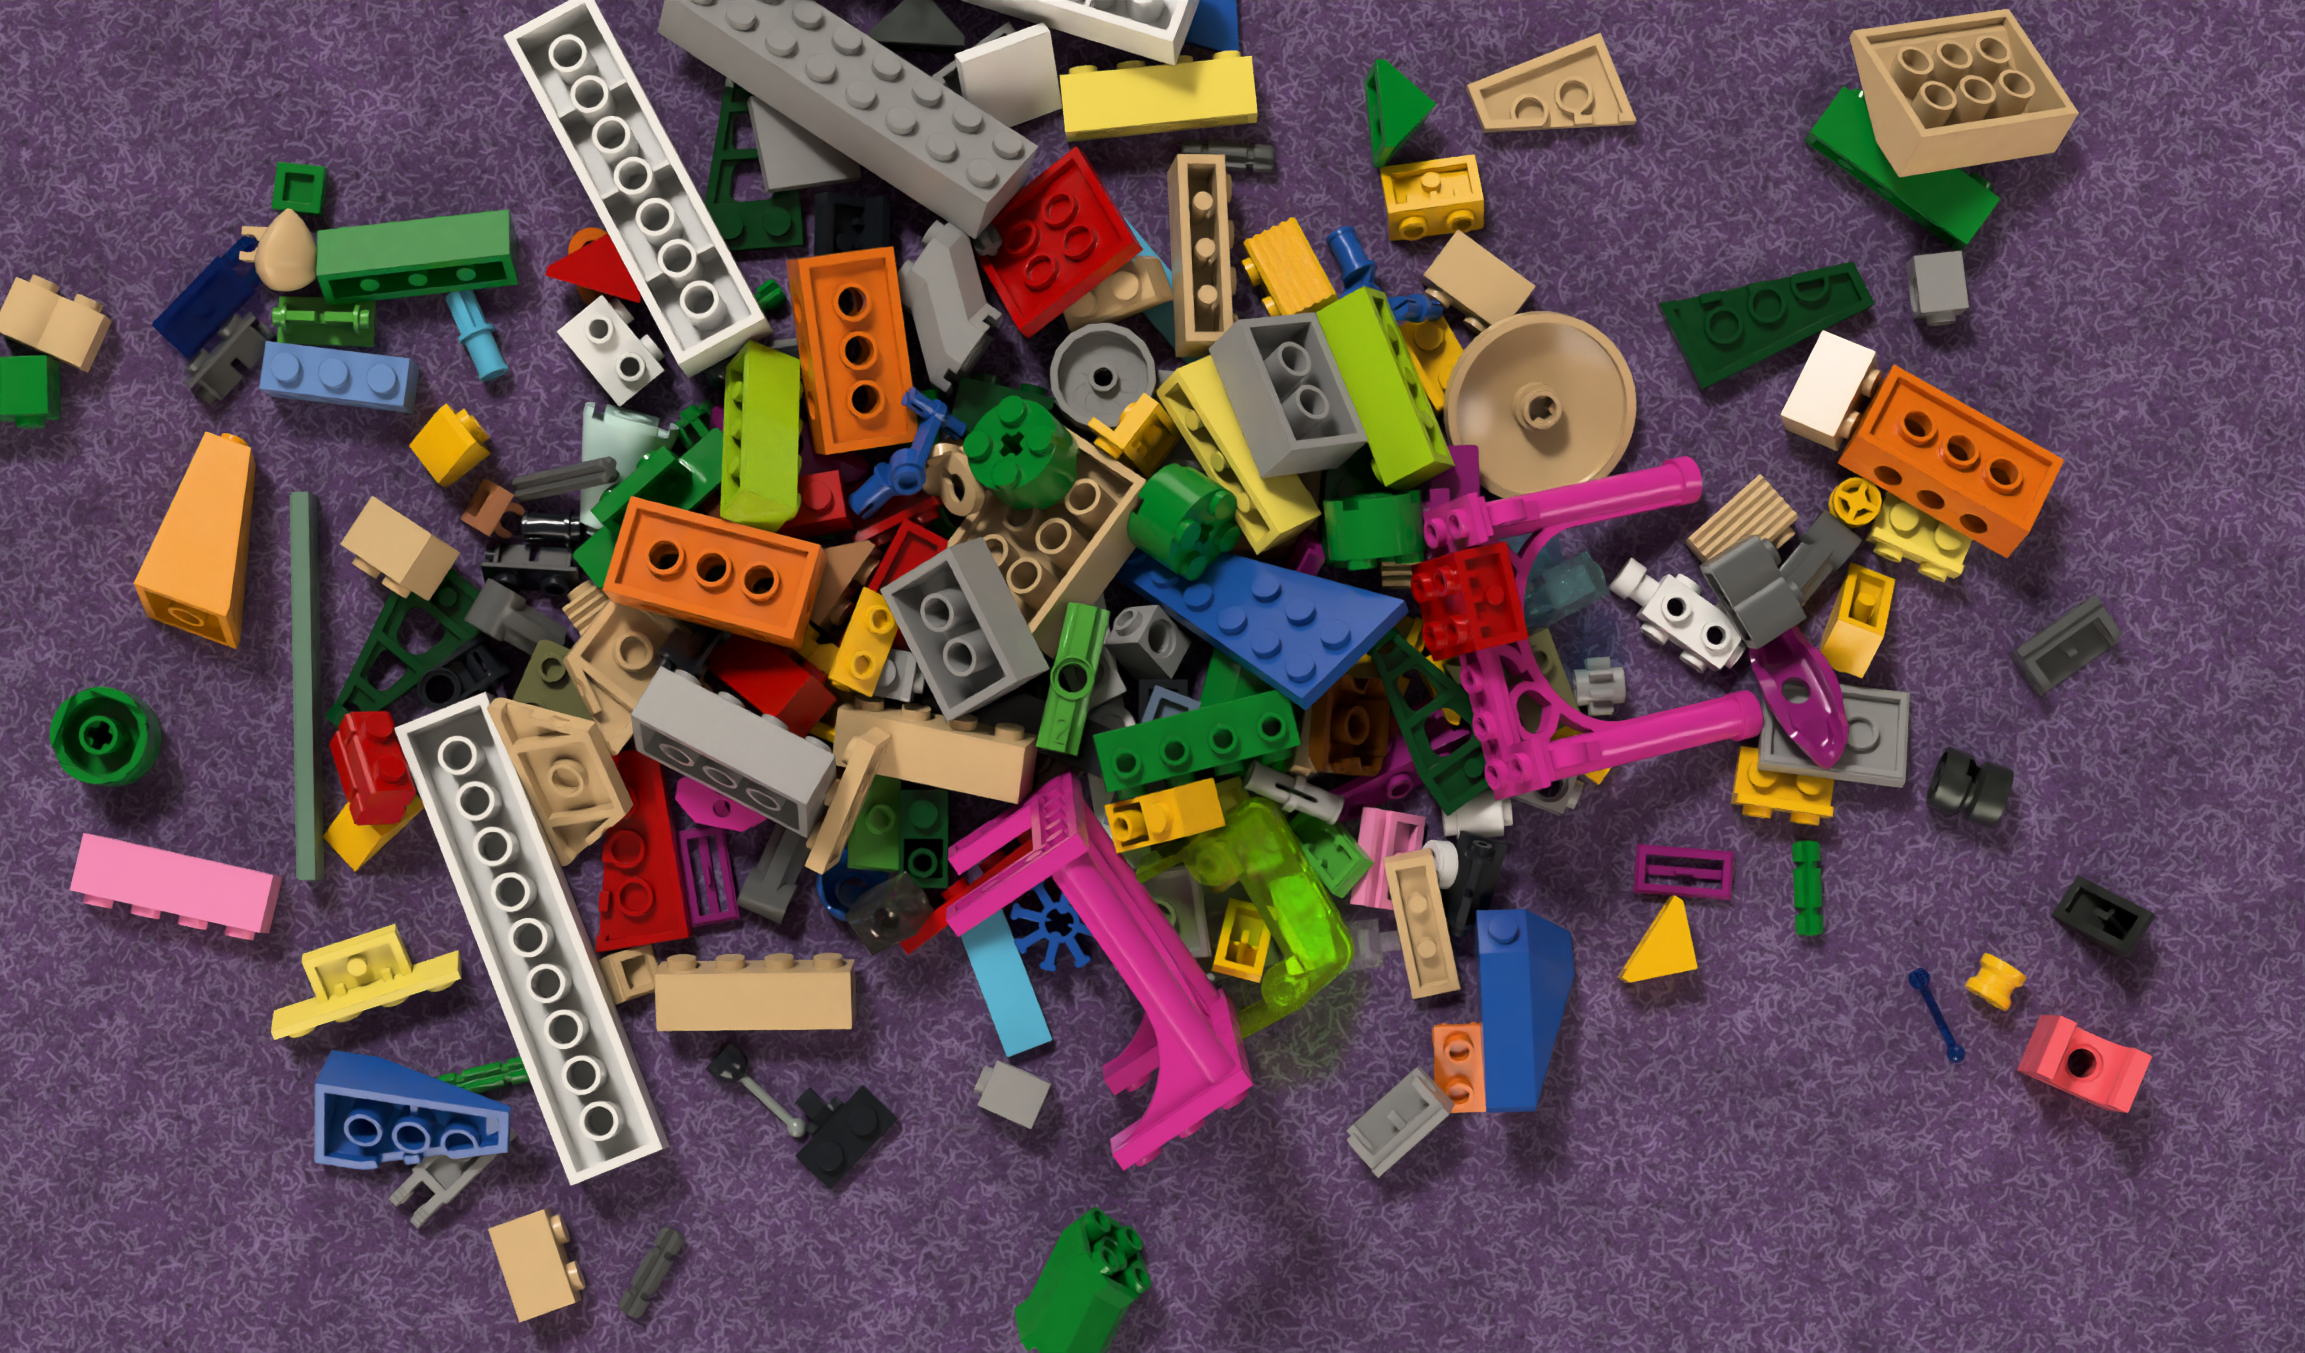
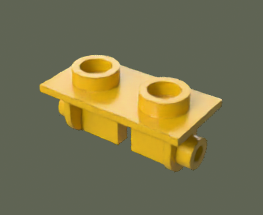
M863 587L828 678L833 680L831 685L846 692H850L852 689L867 697H872L899 626L883 595L866 587Z

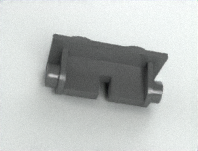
M250 310L242 317L238 313H234L217 332L222 338L210 352L202 348L184 368L189 373L184 379L186 386L191 389L197 382L202 385L196 393L209 405H212L216 399L222 401L242 379L243 375L230 365L231 362L237 358L251 369L264 355L266 341H271L276 335L263 322L254 328L251 323L256 317Z

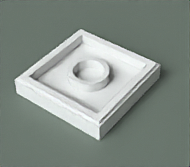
M1044 22L955 54L962 97L1009 128L1062 108L1051 34Z

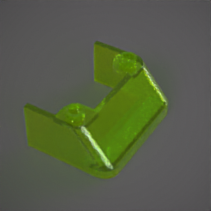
M1264 797L1249 798L1223 812L1226 826L1174 839L1141 857L1135 874L1139 884H1142L1183 861L1192 877L1199 883L1207 886L1221 885L1238 876L1286 958L1270 967L1263 976L1261 985L1263 999L1237 1012L1242 1039L1303 1007L1352 963L1355 955V940L1346 922L1318 877L1281 810L1273 801Z

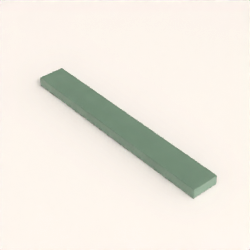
M309 491L291 492L296 878L301 881H325L318 496Z

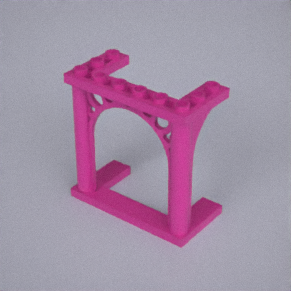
M1069 767L1028 794L1020 803L1013 804L948 848V860L958 875H961L1029 828H1032L1033 850L946 908V921L957 937H960L1049 876H1052L1144 1008L1142 1020L1131 1042L1119 1056L1102 1066L1105 1083L1114 1095H1117L1124 1089L1132 1092L1143 1086L1151 1078L1150 1072L1159 1067L1154 1094L1142 1118L1110 1139L1112 1155L1124 1171L1133 1164L1140 1167L1151 1162L1162 1152V1145L1175 1136L1179 1135L1180 1138H1185L1195 1133L1204 1125L1206 1121L1204 1117L1219 1107L1227 1110L1239 1104L1248 1095L1249 1091L1247 1089L1253 1086V1081L1234 1001L1224 987L1216 990L1122 853H1116L1113 840L1083 799L1081 782L1071 767Z

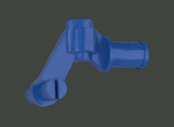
M1341 227L1328 235L1326 243L1331 248L1343 272L1341 281L1344 284L1341 298L1363 286L1381 291L1374 283L1377 264L1375 261L1368 259L1355 234L1354 227ZM1423 294L1387 298L1396 321H1410L1413 323H1422L1427 319L1436 321L1443 314V306L1439 307L1441 303L1437 300H1429Z
M911 387L909 392L906 391L901 401L902 405L921 416L911 448L900 449L893 453L889 464L878 463L874 467V475L857 491L849 495L848 503L857 515L866 508L862 518L869 520L894 495H913L919 492L926 482V461L938 430L944 432L954 441L964 434L967 427L966 423L947 412V405L938 399L932 401L914 387Z

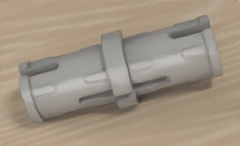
M1256 760L1250 763L1242 782V789L1250 790L1280 803V808L1291 813L1296 809L1326 821L1330 825H1334L1344 804V796L1333 794L1307 783L1305 776L1297 773L1294 776H1290L1260 764ZM1275 784L1285 787L1286 789H1289L1293 792H1297L1299 794L1307 796L1311 799V801L1301 798L1300 796L1289 793L1287 791H1284L1282 789H1279L1275 786Z

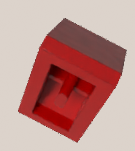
M609 233L547 266L545 276L642 303L643 297Z

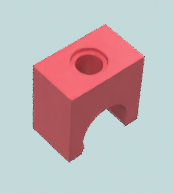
M2040 1015L2017 1071L2105 1110L2128 1113L2152 1056L2138 1049L2124 1047L2077 1027V1022L2063 1016ZM2076 1049L2083 1051L2088 1060L2087 1069L2080 1076L2073 1075L2068 1068V1058Z

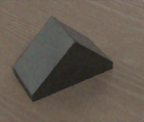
M904 0L869 31L870 38L892 52L955 55L967 50L966 38L933 0Z
M2077 875L2052 914L2053 917L2113 957H2130L2156 917L2151 911Z

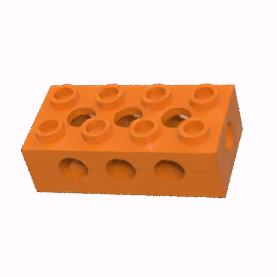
M893 246L786 260L813 453L829 455L913 442L918 429L917 414L901 403L906 391L909 392L913 385ZM845 289L849 290L854 298V306L847 315L840 310L838 304L839 296ZM854 337L860 344L861 352L859 358L854 363H851L846 357L845 347L848 341ZM859 386H862L867 393V403L862 410L857 411L852 403V395Z
M1894 364L1879 384L1874 395L1870 398L1861 415L1858 427L1847 442L1837 463L2001 556L2008 558L2029 534L2064 459Z
M630 496L602 590L614 603L801 651L828 557L819 544ZM673 553L679 554L678 560L673 567L665 570L659 569V563L663 557ZM715 566H726V572L721 579L715 582L705 581L710 569ZM760 579H774L773 586L768 592L763 594L752 593L754 585Z

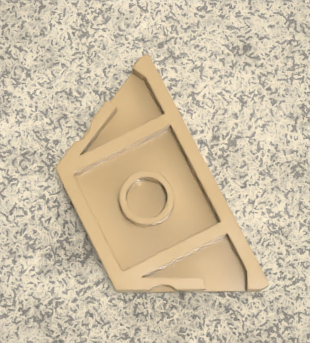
M609 599L562 661L591 720L596 722L610 754L615 756L633 734L630 714L657 672L653 667L656 662L655 653L674 628L680 629L688 637L693 632L683 625L679 619L614 603Z
M502 697L495 698L487 707V710L560 865L567 866L588 845L591 846L598 840L606 829L613 827L620 821L634 804L595 721Z

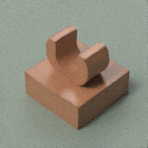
M484 478L460 520L489 537L493 532L500 537L510 538L512 533L501 526L500 519L502 515L507 511H512L523 517L525 510L519 504L511 501L514 494Z

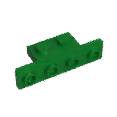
M713 428L681 458L664 445L658 450L647 453L639 460L633 473L621 483L610 486L602 493L599 503L590 511L603 527L573 553V558L597 587L603 589L630 496L693 512L721 487L723 432L719 428Z

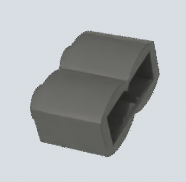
M1746 535L1699 565L1707 583L1724 606L1736 631L1747 647L1751 649H1759L1807 618L1802 608L1806 604L1803 593L1793 580L1790 579L1786 582L1777 567L1781 563V558L1776 548L1767 538L1761 540L1757 535Z

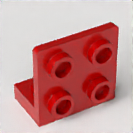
M1506 541L1453 552L1411 566V591L1413 597L1420 605L1424 622L1422 637L1426 648L1431 652L1434 662L1529 639Z

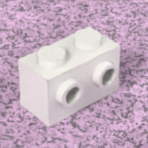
M601 295L560 328L557 333L620 407L664 371L658 362L665 355L647 334L639 340L627 326L634 318L617 297L608 302Z

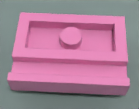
M1362 808L1358 844L1372 859L1374 864L1352 887L1350 904L1394 911L1383 857L1422 850L1426 817L1381 810L1379 808Z

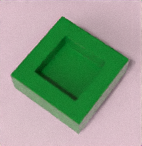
M277 162L272 210L282 213L286 209H292L297 215L323 217L329 170L325 166Z

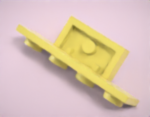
M392 924L304 953L302 955V964L316 997L274 1010L271 1027L274 1040L288 1035L291 1038L301 1037L313 1031L318 1025L334 1020L336 1022H347L358 1017L362 1011L379 1005L383 1007L396 1006L404 1002L410 995L425 990L430 992L444 990L450 987L456 980L461 979L462 959L459 950L412 965L397 926Z

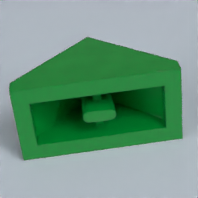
M1376 59L1364 79V90L1373 168H1382L1425 123L1436 103L1386 59Z

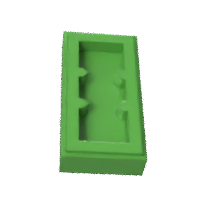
M879 774L875 775L848 839L847 868L890 873L899 870L901 779Z
M1299 812L1282 831L1332 894L1343 898L1374 864L1372 859L1338 819L1334 825H1330L1326 821Z

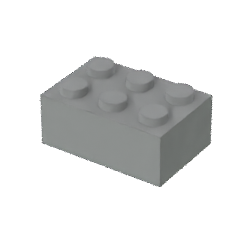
M1315 312L1238 320L1209 348L1261 478L1336 469L1368 442L1366 433Z
M983 537L945 549L880 589L947 722L980 710L1050 669Z

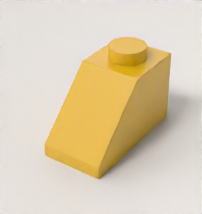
M1850 562L1824 630L1819 649L1834 670L1863 678L1884 638L1896 579Z

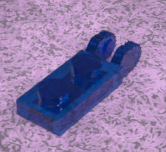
M243 236L222 257L217 256L153 322L152 326L187 359L190 360L219 331L221 326L257 292L255 288L263 283L256 273L255 266L243 278L233 269L242 262L239 259L240 251L248 253L255 250L259 243L256 237L249 238Z

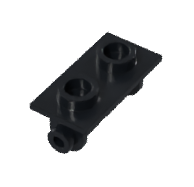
M496 543L495 547L486 548L485 562H481L485 583L490 578L515 593H519L521 590L541 591L551 597H564L581 584L579 572H583L582 567L573 558L574 547L541 546L539 561H531V545Z
M679 620L693 632L692 635L688 637L680 629L674 628L655 653L656 662L653 667L656 671H658L660 666L672 672H675L677 669L683 670L699 680L711 664L707 657L716 644L718 646L723 645L733 633Z
M1460 831L1456 845L1459 861L1458 873L1453 885L1448 889H1444L1442 895L1447 924H1449L1448 932L1450 934L1466 937L1468 930L1474 931L1476 910H1489L1508 843Z

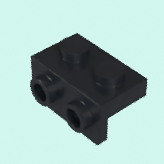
M832 192L815 194L814 256L889 247L892 226L890 197L880 195L860 198ZM847 289L841 292V294L852 296L851 292Z

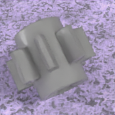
M1610 657L1587 658L1584 660L1585 669L1573 670V695L1578 706L1588 705V716L1611 715L1614 713L1613 704L1625 703L1626 689L1623 667H1610Z

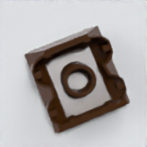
M1344 674L1312 704L1308 756L1317 772L1354 776H1375L1379 773L1383 759L1387 756L1390 703L1381 678L1351 677Z

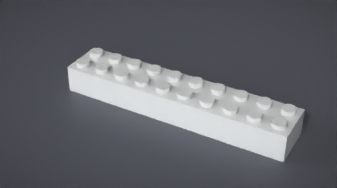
M484 692L394 729L571 1186L670 1146L562 867L487 710V707L496 697Z

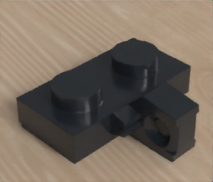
M862 1085L845 1104L837 1096L827 1104L814 1090L808 1088L795 1103L812 1119L805 1129L814 1137L795 1156L831 1190L897 1121L898 1117L865 1085Z

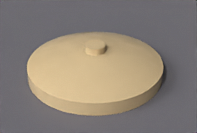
M1531 311L1516 314L1494 323L1481 332L1458 358L1449 377L1444 397V424L1450 446L1476 445L1479 449L1480 485L1503 499L1607 477L1621 460L1628 447L1636 418L1635 385L1627 362L1618 348L1605 334L1592 325L1570 315L1551 311Z

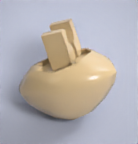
M292 209L284 210L268 227L242 226L241 234L249 238L256 237L259 243L258 247L252 252L240 251L239 259L247 263H255L256 273L269 289L290 292L302 289L316 279L317 246L304 221Z

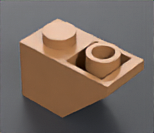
M868 540L823 549L828 559L810 620L828 633L833 625L839 627L846 621L854 608V602L851 601L861 585L869 586L881 563L879 559L884 553Z

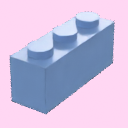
M266 341L259 389L272 397L413 414L420 366L410 358Z

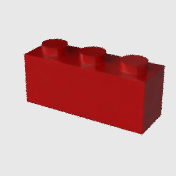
M732 634L723 645L718 646L716 644L707 657L711 662L708 670L759 712L772 715L781 720L788 727L789 732L803 739L837 700L823 686L828 677L807 659L799 666L796 662L801 656L791 648Z

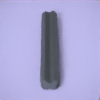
M608 456L515 477L511 484L515 490L514 498L520 502L616 482L620 474L616 470L617 462Z

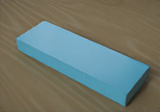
M1002 908L961 935V938L1008 1058L1053 1039L1020 952L1014 943L1015 939Z

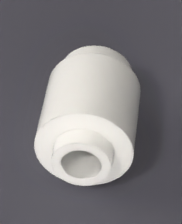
M1491 788L1484 790L1449 816H1446L1441 809L1444 836L1456 835L1457 840L1460 831L1484 837L1504 836V826H1511L1513 824L1510 797L1495 801L1493 789Z

